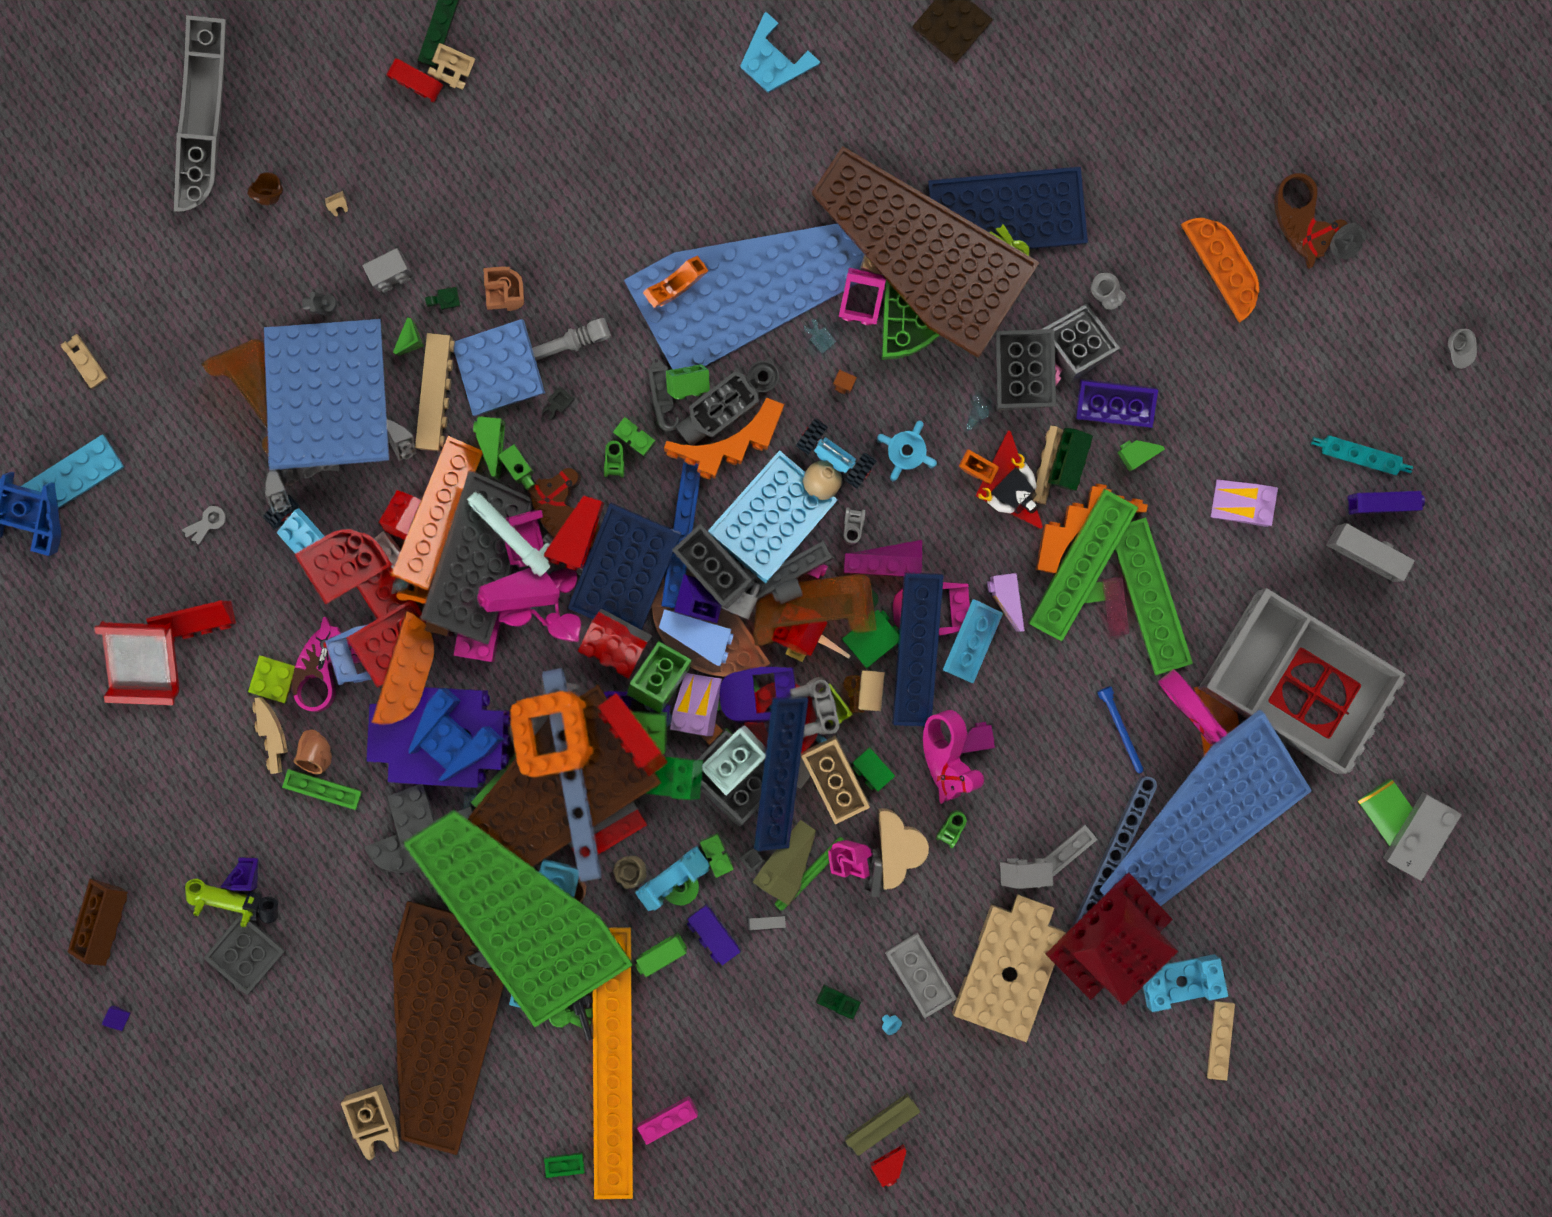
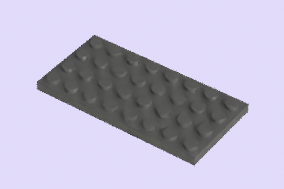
M469 471L420 619L483 644H488L499 611L486 612L484 607L480 606L477 600L480 586L511 575L513 565H510L504 540L469 505L467 499L474 492L480 493L504 518L531 511L533 503L530 497L473 471Z

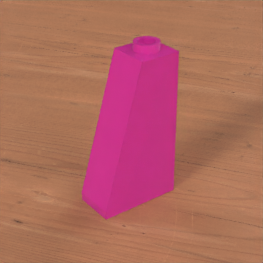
M530 567L480 586L477 600L486 612L554 605L558 602L560 592L547 572L539 576L534 574Z

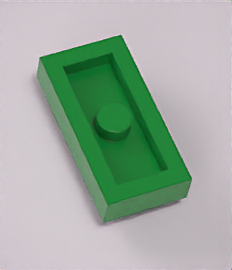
M583 1153L544 1157L546 1178L585 1173Z

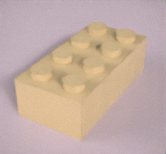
M836 735L801 753V757L835 824L870 808L869 802Z

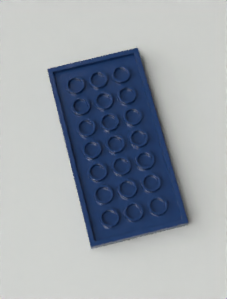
M1081 167L928 181L929 197L989 233L991 231L999 236L995 229L1001 228L1002 224H1004L1013 241H1024L1029 249L1088 243Z

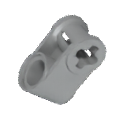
M846 507L843 539L847 544L855 545L859 542L866 510H850L849 507ZM849 531L856 532L857 539L854 541L849 540L847 533Z

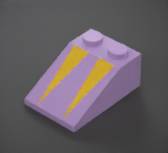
M1216 480L1211 518L1265 527L1272 526L1278 488L1259 484Z
M1017 574L990 577V581H987L988 593H992V597L1016 632L1024 631Z
M687 673L682 681L673 709L670 730L713 736L722 679Z

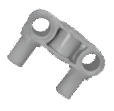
M816 677L804 686L790 689L791 697H812L817 720L805 725L803 737L816 733L833 734L838 730L839 721L830 686L824 679ZM822 682L824 687L822 691L817 692L815 686ZM827 720H833L831 728H825Z

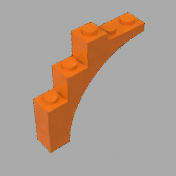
M766 398L753 420L735 435L713 444L699 446L681 445L666 441L664 452H667L666 455L671 458L677 459L680 457L685 459L684 462L693 466L699 464L697 472L700 473L701 477L709 480L711 478L715 479L723 458L726 459V462L737 465V463L742 464L749 444H752V447L759 451H763V449L768 450L784 404Z
M1096 484L1090 487L1086 508H1083L1084 504L1080 503L1068 505L1063 527H1060L1061 523L1049 522V525H1044L1035 570L1053 574L1057 573L1060 559L1065 549L1081 530L1103 489L1111 492L1110 489H1107V485ZM1132 498L1131 501H1128L1139 507L1136 513L1147 512L1148 504H1143V500Z

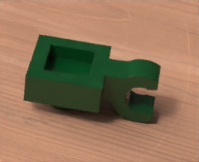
M457 287L438 290L439 296L425 297L427 307L440 305L442 310L460 307Z

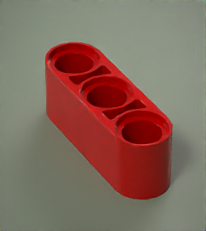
M397 58L394 59L386 74L391 80L394 78L402 86L408 89L412 88L420 96L430 98L431 102H435L444 86L436 79Z

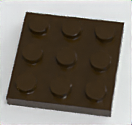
M934 0L912 28L956 64L993 19L971 0Z

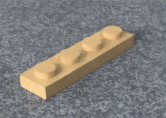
M1050 425V429L1046 433V446L1042 450V462L1036 474L1037 487L1035 492L1037 496L1033 500L1045 505L1051 485L1048 483L1049 476L1063 434V430L1056 426Z
M1214 1002L1207 1070L1208 1079L1227 1081L1235 1009L1234 1003Z

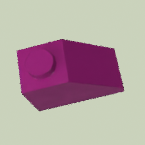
M986 721L975 723V727H971L967 732L962 753L995 748L992 726L990 724L987 725Z

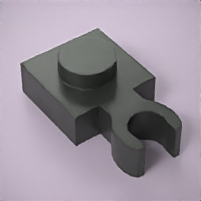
M560 386L547 400L551 405L544 408L542 414L544 415L546 411H551L552 414L548 418L550 421L555 417L557 410L563 413L575 399Z

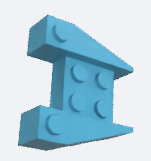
M697 845L654 879L649 880L638 888L635 894L648 911H655L663 905L665 896L673 891L675 884L680 886L689 877L694 882L699 876L707 873L710 870L708 868L710 866L709 860Z

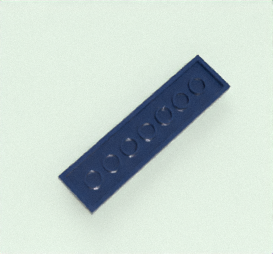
M904 572L893 725L925 726L927 719L932 716L943 574Z
M781 697L773 698L754 843V849L757 851L789 848L808 698Z

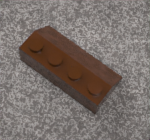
M89 879L68 953L84 964L106 966L111 954L112 943L116 938L118 923L122 918L121 913L127 901V891L118 886Z

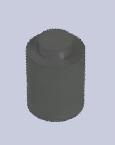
M796 578L774 586L775 590L772 591L775 601H780L781 604L803 596Z

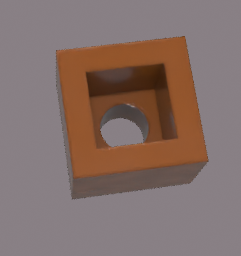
M839 369L833 386L836 387L835 390L839 393H850L857 377Z

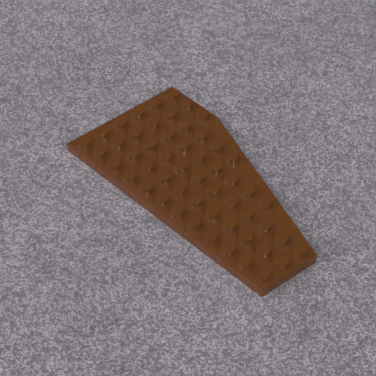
M596 685L579 697L586 704V708H583L589 747L593 746V754H590L588 762L582 768L593 827L661 784L656 773L648 776L642 767L638 769L632 760L634 758L631 752L627 754L621 746L623 743L620 737L616 739L610 731L612 728L610 723L607 722L605 724L598 715L601 713L598 706L608 699L599 685ZM549 716L534 735L537 756L556 753ZM565 730L560 734L562 741H566ZM515 758L507 768V771L467 819L532 867L572 842L560 773L539 777L524 775L520 772L517 758ZM575 770L568 771L567 776L570 780L575 779ZM579 807L576 808L575 816L579 819L582 818L583 810Z
M408 900L392 954L401 1140L457 1155L504 984L492 967H479L468 959V956L480 950L453 912Z

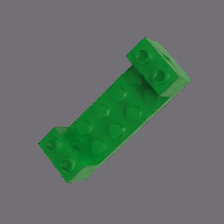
M664 756L668 763L655 772L661 784L645 794L672 796L671 798L686 800L700 799L703 760Z

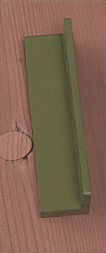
M906 1093L845 1137V1142L859 1156L919 1114L920 1110L909 1094Z

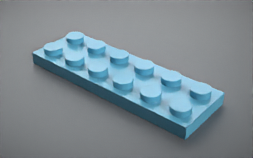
M102 434L21 487L42 492L43 485L51 482L55 483L59 509L124 468V465L105 435Z

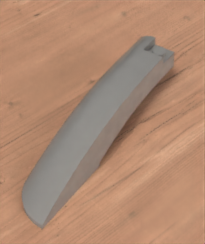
M186 15L184 75L176 142L174 211H186L197 207L209 196L214 185L223 100L226 19Z

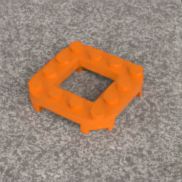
M568 691L520 700L511 707L510 720L517 763L522 774L539 777L585 767L584 765L588 762L590 754H593V746L589 747L583 713V708H586V704L575 693ZM562 712L568 750L537 756L532 719Z

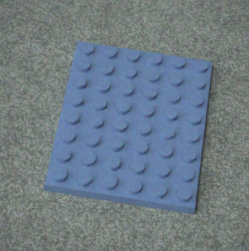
M372 319L264 327L270 470L388 461L389 448L381 320Z

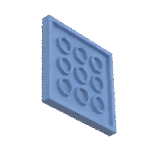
M523 319L455 341L454 353L473 416L545 394Z

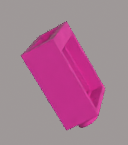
M849 268L839 317H842L845 321H861L864 325L877 324L886 282L885 277L882 274ZM851 282L879 287L873 315L845 309Z

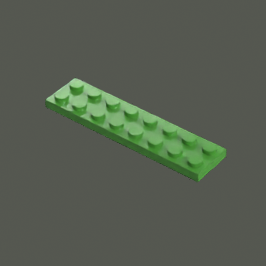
M1103 489L1058 568L1057 573L1054 575L1028 623L1063 641L1139 507Z
M1142 518L1130 522L1117 544L1115 552L1154 674L1159 675L1172 669L1193 664L1147 519Z

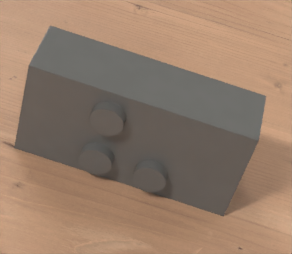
M699 524L672 549L726 609L756 583L702 524Z

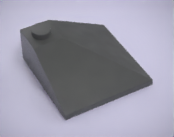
M1088 304L1081 306L1043 328L1054 329L1055 363L1063 369L1061 374L1069 384L1083 377L1120 350L1118 344Z

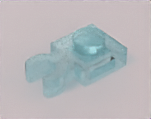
M812 319L811 322L814 324V328L808 329L805 325L804 331L813 335L810 341L823 354L837 341L825 327L819 330L817 321Z

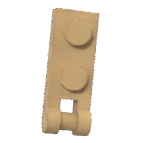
M78 334L72 336V340L69 342L65 341L61 344L62 349L67 353L91 389L108 379ZM78 346L80 350L74 353L72 348Z

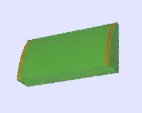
M1387 779L1357 800L1389 846L1413 809L1392 779Z

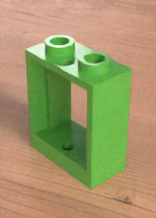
M677 932L638 955L637 964H635L640 974L644 973L648 977L686 954L688 948Z

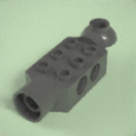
M758 361L750 367L747 376L734 371L689 406L690 415L677 424L676 428L688 444L692 446L696 445L707 435L716 438L760 404V392H768L777 385L779 372L776 366L768 361ZM762 372L769 374V378L765 382H761L758 378Z

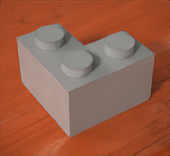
M1007 858V862H1000L1002 886L1017 889L1053 886L1052 862L1045 861V858H1033V862H1027L1026 859Z

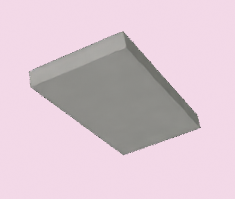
M918 932L885 952L924 1018L957 999Z

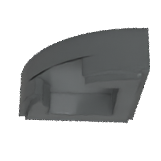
M480 951L468 956L471 963L483 968L491 967Z

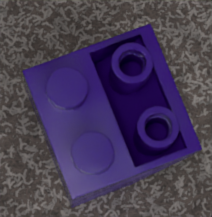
M684 574L674 612L717 623L722 605L698 578Z

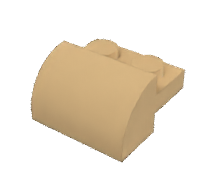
M862 670L858 709L881 711L885 672Z

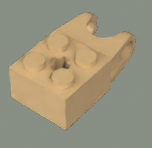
M382 1084L347 1095L342 1100L341 1105L352 1136L356 1139L367 1160H372L375 1157L374 1141L376 1140L384 1141L392 1152L399 1151L400 1142L395 1118Z

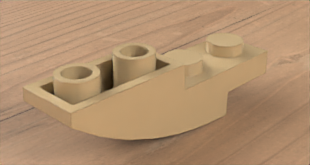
M263 697L255 698V702H253V712L257 716L255 731L259 736L267 737L264 741L265 750L268 751L269 755L266 761L267 769L270 770L271 774L282 772L280 753L288 752L284 732L275 712Z

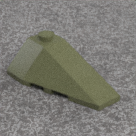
M800 820L791 831L789 848L777 849L764 864L753 883L785 904L790 905L801 888V880L807 867L806 863L809 853H811L816 830Z

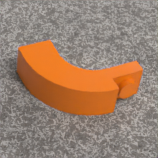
M697 255L687 260L679 269L663 281L647 288L643 294L654 308L662 307L692 287L709 270Z

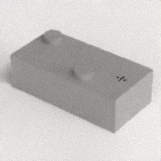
M1347 523L1336 526L1326 545L1392 582L1404 581L1415 561L1393 549L1394 546L1389 542H1380Z
M1422 792L1383 858L1390 864L1422 881L1462 814Z

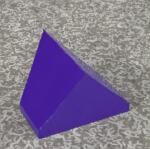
M239 858L238 864L220 887L242 891L256 889L258 858Z

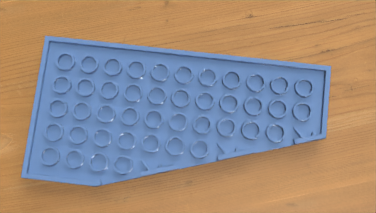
M831 224L674 252L624 279V282L671 368L678 369L700 364L706 367L844 292L848 269H860L864 253L838 224ZM698 255L709 271L680 296L662 307L654 308L643 292L669 277L687 260ZM851 282L850 288L859 283Z
M1258 710L1210 748L1100 888L1103 896L1129 872L1153 899L1162 906L1312 791L1264 712Z

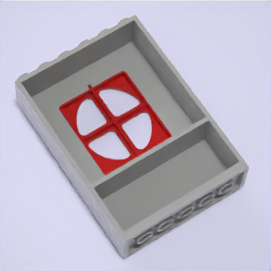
M1265 588L1256 591L1198 689L1246 719L1258 710H1261L1266 715L1280 740L1335 774H1347V772H1351L1354 768V760L1357 755L1360 756L1364 751L1366 740L1373 736L1375 732L1373 728L1376 723L1383 719L1385 708L1392 704L1395 698L1393 696L1394 693L1404 684L1403 678L1406 674ZM1304 663H1316L1324 667V671L1314 687H1309L1291 675L1292 669ZM1331 673H1335L1340 678L1345 688L1346 701L1343 706L1338 705L1321 694V689ZM1286 681L1308 695L1297 715H1294L1288 709L1283 698L1282 687ZM1315 700L1322 702L1337 712L1335 720L1326 724L1307 723L1304 717Z

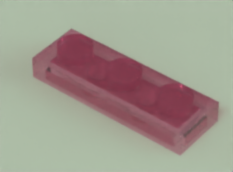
M1120 576L1102 579L1109 635L1111 637L1129 634L1123 578Z

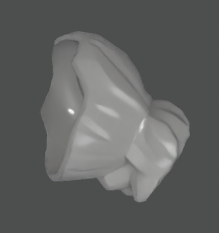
M1100 273L1093 279L1091 284L1092 295L1102 302L1106 310H1112L1122 304L1126 295L1120 290V284L1115 275L1112 273Z

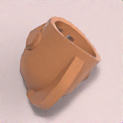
M306 730L299 740L297 754L293 762L310 773L321 774L331 764V747L319 732Z

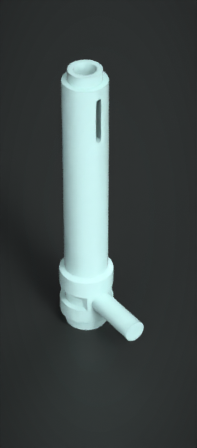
M474 492L467 499L469 505L522 558V562L532 568L531 571L534 574L541 576L550 568L548 560L544 556L545 551L550 545L549 543H545L540 551H538L480 493Z

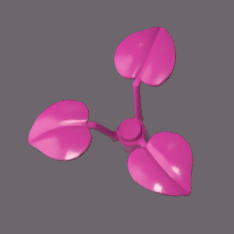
M569 568L556 570L549 575L557 589L562 593L570 592L577 583L576 571ZM559 602L555 604V613L548 614L545 620L531 607L503 610L499 616V622H504L511 626H522L531 620V614H534L542 622L543 626L547 625L548 631L552 636L566 641H579L580 618L574 614H564L560 617Z

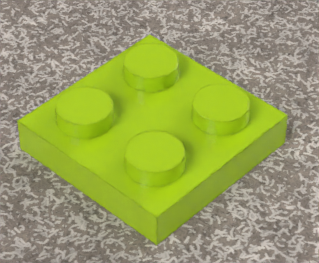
M259 655L248 692L286 703L292 685L295 666Z

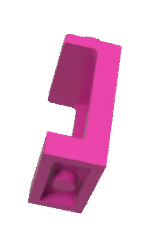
M541 510L529 511L505 518L533 548H537L540 551L544 546L538 519L543 517ZM505 542L510 565L525 567L526 565L522 562V558Z

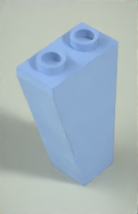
M664 609L659 626L661 630L715 665L721 666V663H726L728 652H725L727 644L731 645L734 636L731 633L732 629Z

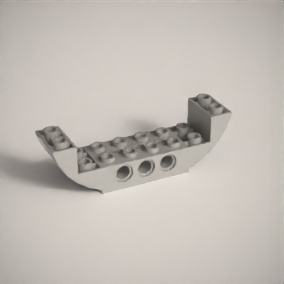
M387 420L388 443L391 444L398 460L409 459L417 454L412 434L401 425ZM335 465L269 470L266 480V497L272 513L283 512L291 506L284 486H291L303 478H310L315 473L327 471Z

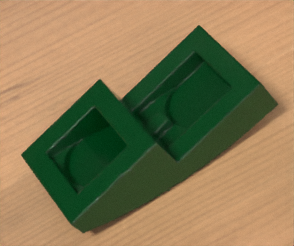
M823 985L816 1000L817 1004L834 1010L836 1013L852 1020L861 1004L860 1001L826 985Z

